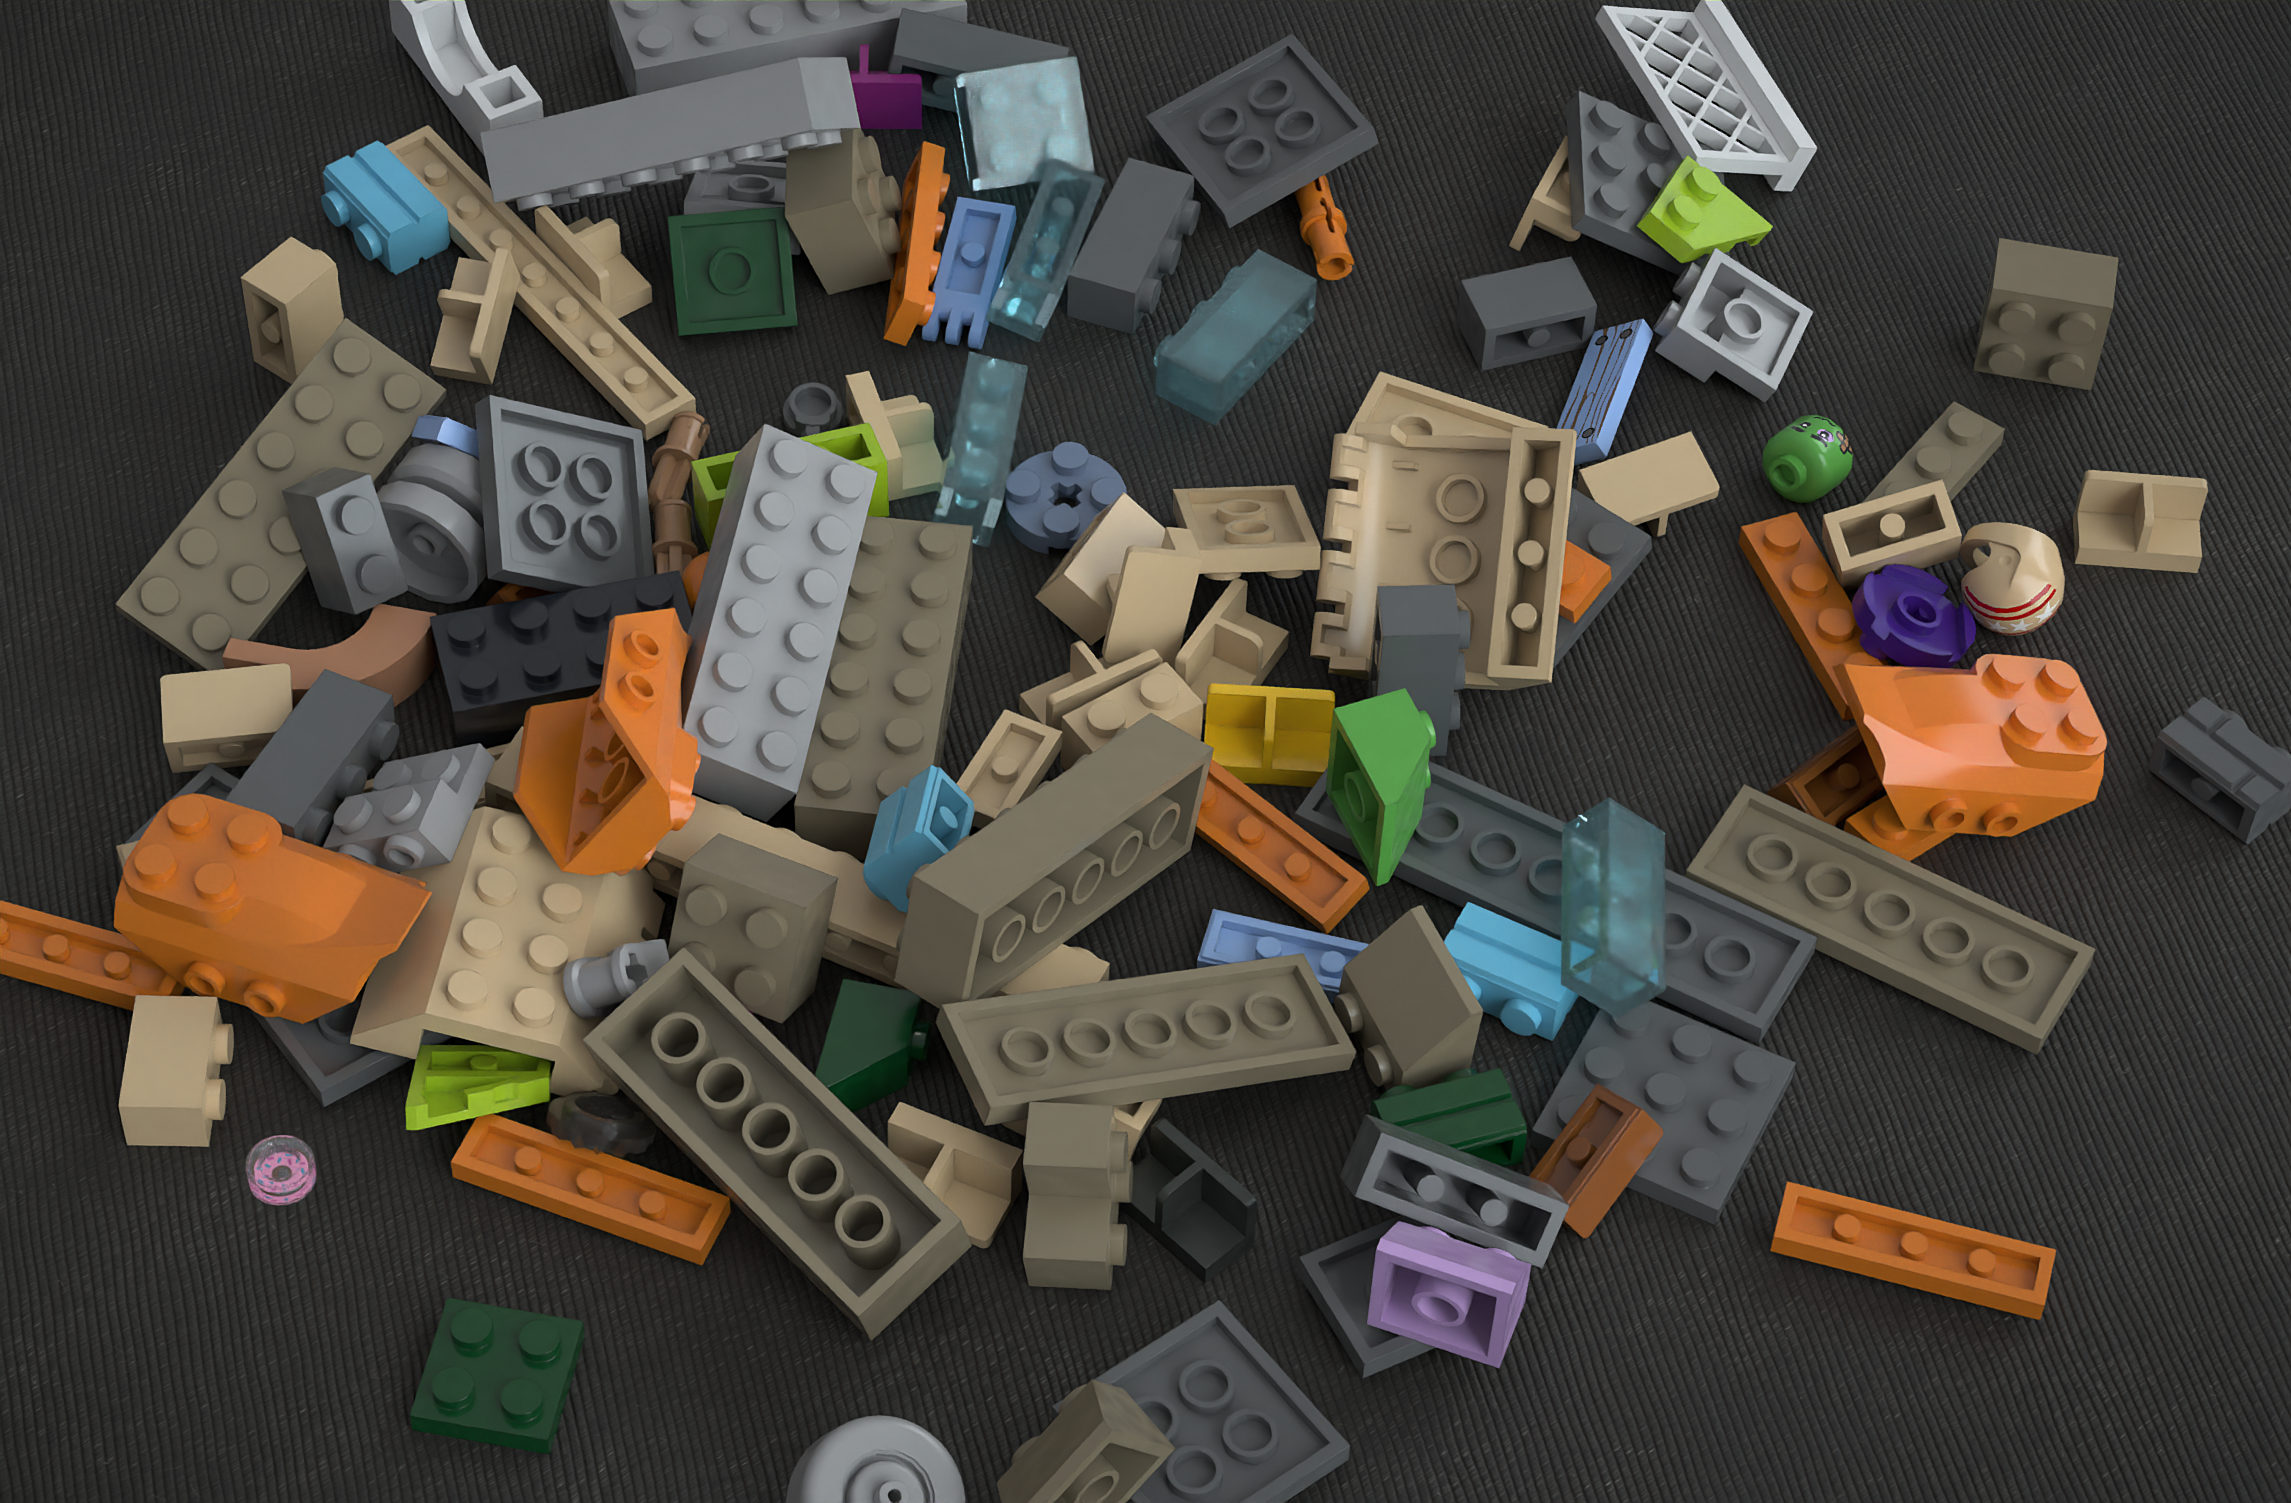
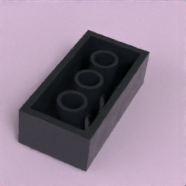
M679 570L431 616L430 625L435 664L456 748L480 743L485 749L511 743L520 728L524 727L526 711L531 706L592 696L601 687L609 624L615 616L675 608L680 624L688 634L692 613Z

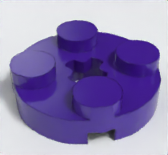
M1885 565L1881 573L1873 575L1872 571L1866 576L1852 601L1855 620L1863 631L1859 638L1863 649L1875 658L1881 660L1891 658L1908 667L1952 669L1963 658L1974 642L1976 626L1970 610L1963 601L1956 609L1952 602L1943 596L1948 589L1946 584L1923 570L1907 565Z

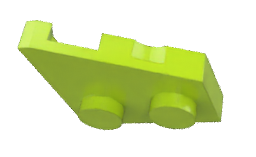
M1688 155L1674 168L1637 224L1638 228L1680 263L1698 260L1704 254H1710L1715 248L1723 253L1729 252L1736 243L1747 241L1750 246L1757 245L1773 227L1725 187L1714 172L1700 166Z
M420 1045L405 1105L406 1130H420L550 1101L552 1090L551 1077L555 1061L491 1045Z

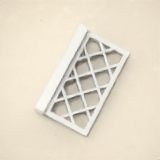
M1700 0L1694 12L1615 6L1601 7L1595 18L1683 159L1688 155L1700 166L1706 167L1712 172L1763 174L1773 191L1792 192L1818 148L1721 0ZM1626 28H1629V29H1631L1632 31L1638 33L1639 35H1641V36H1643L1644 38L1648 39V41H1645L1644 39L1638 37L1637 35L1633 34L1632 32L1626 30ZM1670 31L1682 32V34L1679 37ZM1654 43L1662 47L1663 49L1667 50L1668 52L1674 54L1675 56L1679 57L1683 61L1681 62L1680 60L1674 58L1668 53L1657 48L1656 46H1654ZM1648 63L1656 67L1657 69L1661 70L1662 72L1668 74L1672 78L1670 79L1665 75L1661 74L1660 72L1654 70L1648 65ZM1688 64H1691L1692 66H1694V67L1696 68V70L1693 69L1692 67L1688 66ZM1677 81H1680L1681 83H1683V84H1685L1686 86L1692 88L1693 90L1699 92L1700 94L1704 95V96L1707 97V98L1704 99L1703 97H1701V96L1697 95L1696 93L1690 91L1689 89L1685 88L1684 86L1678 84ZM1672 101L1682 106L1683 108L1689 110L1690 112L1694 113L1696 116L1694 117L1691 114L1680 109L1679 107L1675 106L1672 103ZM1712 101H1714V102H1716L1717 104H1719L1720 107H1718V106H1716L1715 104H1713ZM1701 119H1704L1707 122L1718 127L1719 129L1725 131L1726 133L1730 134L1731 137H1728L1727 135L1721 133L1715 128L1709 126L1708 124L1701 121ZM1696 139L1716 151L1702 150ZM1736 139L1742 141L1744 145L1737 142Z

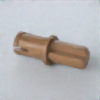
M689 411L676 414L672 419L665 444L655 451L652 457V466L655 473L648 488L650 512H654L655 505L660 501L666 499L681 500L686 484L692 482L691 461L699 459L702 447L710 433L709 424L702 425L705 419L701 415Z
M666 499L656 504L653 509V521L655 522V543L652 545L654 568L656 574L679 570L682 577L690 561L698 556V548L692 542V508L683 500Z

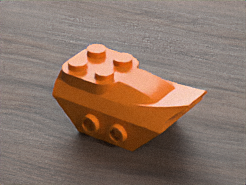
M675 608L615 616L609 624L601 687L592 696L587 698L535 705L526 711L513 797L561 871L589 876L611 872L618 876H623L632 869L639 871L651 859L657 843L670 830L679 831L688 822L695 809L696 797L691 794L694 775L699 768L701 755L697 753V737L682 729L681 678L685 659L693 639L691 634H687L682 628Z
M1985 654L1977 659L1970 670L1852 664L1832 666L1879 778L1905 829L2012 837L2096 799L2103 777L2104 751L2107 739L2077 672L2069 664L2060 660Z
M191 793L180 795L168 801L159 810L128 856L123 867V875L115 899L114 927L180 984L190 988L196 994L202 997L222 998L247 1006L264 1017L274 1018L279 1016L304 1024L355 1000L378 961L398 950L433 892L424 888L427 882L377 867L344 853H337L283 835L277 820L266 813L208 795Z

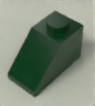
M843 979L815 1077L852 1113L906 1086L914 1059L925 1061L931 1039L932 1022L922 1020V998L909 990Z

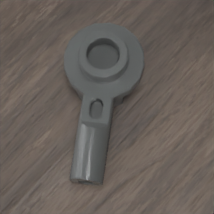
M810 382L796 387L786 399L783 407L784 424L792 434L798 437L837 430L841 426L843 419L841 402L831 388L821 383Z

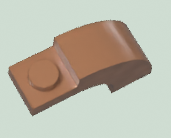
M378 604L374 606L366 623L354 635L338 644L320 649L299 650L230 638L222 656L224 669L280 663L288 664L292 675L293 709L324 669L392 694L395 707L419 689L436 667L430 617L437 614Z

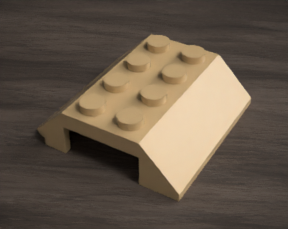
M1356 422L1354 435L1334 434L1329 478L1349 482L1348 490H1328L1323 540L1341 543L1342 551H1321L1316 601L1336 606L1335 613L1315 612L1310 657L1329 660L1328 673L1368 680L1377 586L1455 584L1458 610H1468L1470 617L1469 649H1459V651H1463L1465 659L1464 688L1513 690L1552 682L1577 431L1574 429L1513 427L1512 438L1412 435L1404 433L1393 423Z
M487 806L473 810L451 862L400 872L401 875L427 882L424 888L433 893L398 950L381 958L371 972L352 1031L350 1044L416 1060L424 1030L426 1029L555 1061L551 1077V1093L588 1102L589 1094L593 1090L604 1095H613L618 1092L619 1087L598 1067L583 1041V1038L606 1017L585 1019L574 1012L564 991V969L568 962L579 958L607 957L608 952L627 943L657 940L666 903L653 891L655 879L644 868L639 871L632 869L623 876H618L613 872L589 876L561 871L526 816Z

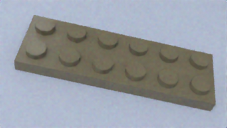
M345 318L116 602V611L198 670L224 669L222 656L229 639L235 638L253 642L309 571L282 490L334 467L370 473L375 487L412 441L413 437L411 436L418 417L432 415L446 398L447 389Z
M1745 784L1689 865L1685 877L1818 937L1816 950L2036 1055L2089 969L2096 950Z
M1303 953L942 1004L936 1020L937 1027L984 1126L1028 1119L1029 1102L1123 1105L1349 1070L1356 1054L1354 1046Z

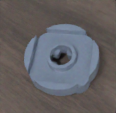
M1064 442L1057 445L1053 451L1040 453L1025 460L1007 475L1005 480L1006 523L1012 534L1022 544L1034 551L1049 554V546L1058 549L1069 548L1070 551L1093 518L1123 492L1127 494L1126 486L1119 473L1109 463L1095 455L1089 454L1086 447L1079 443ZM1058 498H1071L1076 500L1077 506L1071 508L1065 503L1058 506L1053 505V503Z

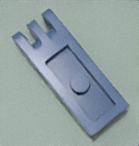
M963 197L957 198L932 292L936 293L935 304L928 323L922 328L923 340L935 342L941 322H947L945 332L946 344L959 345L965 325L971 326L968 334V347L982 349L1017 220L1015 206Z

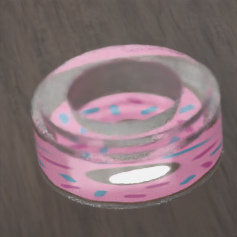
M278 1135L262 1140L251 1149L245 1163L251 1192L256 1198L267 1204L288 1205L304 1198L312 1190L316 1182L317 1172L313 1152L304 1141L293 1136Z

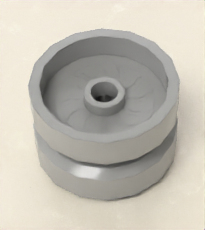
M427 443L411 448L387 480V485H383L377 493L409 592L429 601L448 604L468 600L488 574L479 461L473 456L450 446Z

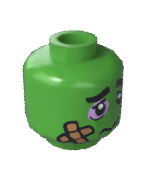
M1819 415L1801 416L1769 439L1763 450L1762 465L1767 480L1776 492L1785 499L1796 503H1810L1818 500L1846 479L1852 468L1853 452L1849 439L1838 425L1828 418Z

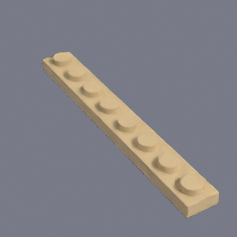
M429 125L386 145L397 159L447 209L450 238L471 259L493 263L497 247L510 249L520 274L514 304L633 428L642 430L643 438L646 441L670 429L672 419L676 414L685 411L696 413L695 397L504 202L494 203L491 188Z

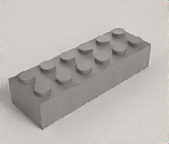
M607 0L610 45L630 97L800 57H846L849 70L859 71L860 44H869V71H886L902 8L967 23L966 0Z
M800 57L480 132L494 203L517 201L518 210L526 211L537 209L543 205H547L550 209L580 203L579 198L595 195L597 198L630 192L632 186L643 184L654 186L682 180L684 174L700 171L701 174L728 170L735 168V163L748 160L759 162L788 156L789 150L807 147V150L837 145L842 143L840 132L861 128L847 58Z
M764 424L735 456L688 634L692 636L693 643L687 653L681 678L682 729L697 737V753L701 755L699 768L694 775L692 792L720 804L729 805L742 813L765 822L772 818L798 792L878 473L767 424Z

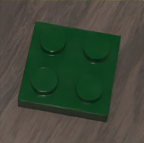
M785 207L667 216L678 336L798 326L789 225L785 218Z
M447 1298L410 1413L412 1430L550 1455L585 1337L583 1321Z

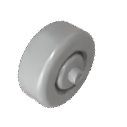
M875 1415L849 1421L816 1440L801 1456L794 1468L787 1490L786 1503H965V1492L961 1475L952 1456L930 1432L902 1418Z

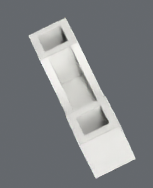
M389 0L392 32L483 155L484 151L480 132L544 118L542 99L518 67L513 65L498 71L492 64L475 33L465 0Z

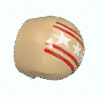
M1982 523L1968 530L1960 546V555L1971 571L1962 578L1961 589L1963 601L1977 622L1995 633L2017 636L2034 632L2051 619L2063 601L2065 586L2060 553L2054 541L2035 529L2012 523ZM1988 546L1991 549L1990 556H1986L1978 547Z

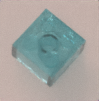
M1077 56L963 73L952 77L970 192L1095 173Z

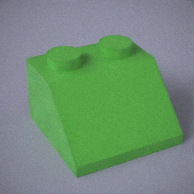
M1406 688L1333 709L1326 792L1376 886L1389 882L1422 817L1425 789L1431 786L1428 761L1430 748H1434L1436 745L1434 726L1425 710H1417Z

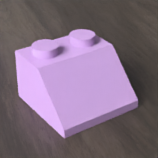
M1398 1221L1380 1239L1376 1249L1367 1324L1500 1368L1525 1303L1531 1264L1517 1260L1514 1256L1501 1249H1483L1450 1238L1446 1233L1434 1227H1417Z

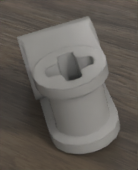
M665 939L627 943L608 952L607 957H585L568 962L564 969L563 984L567 1000L574 1012L585 1019L608 1017L670 960Z

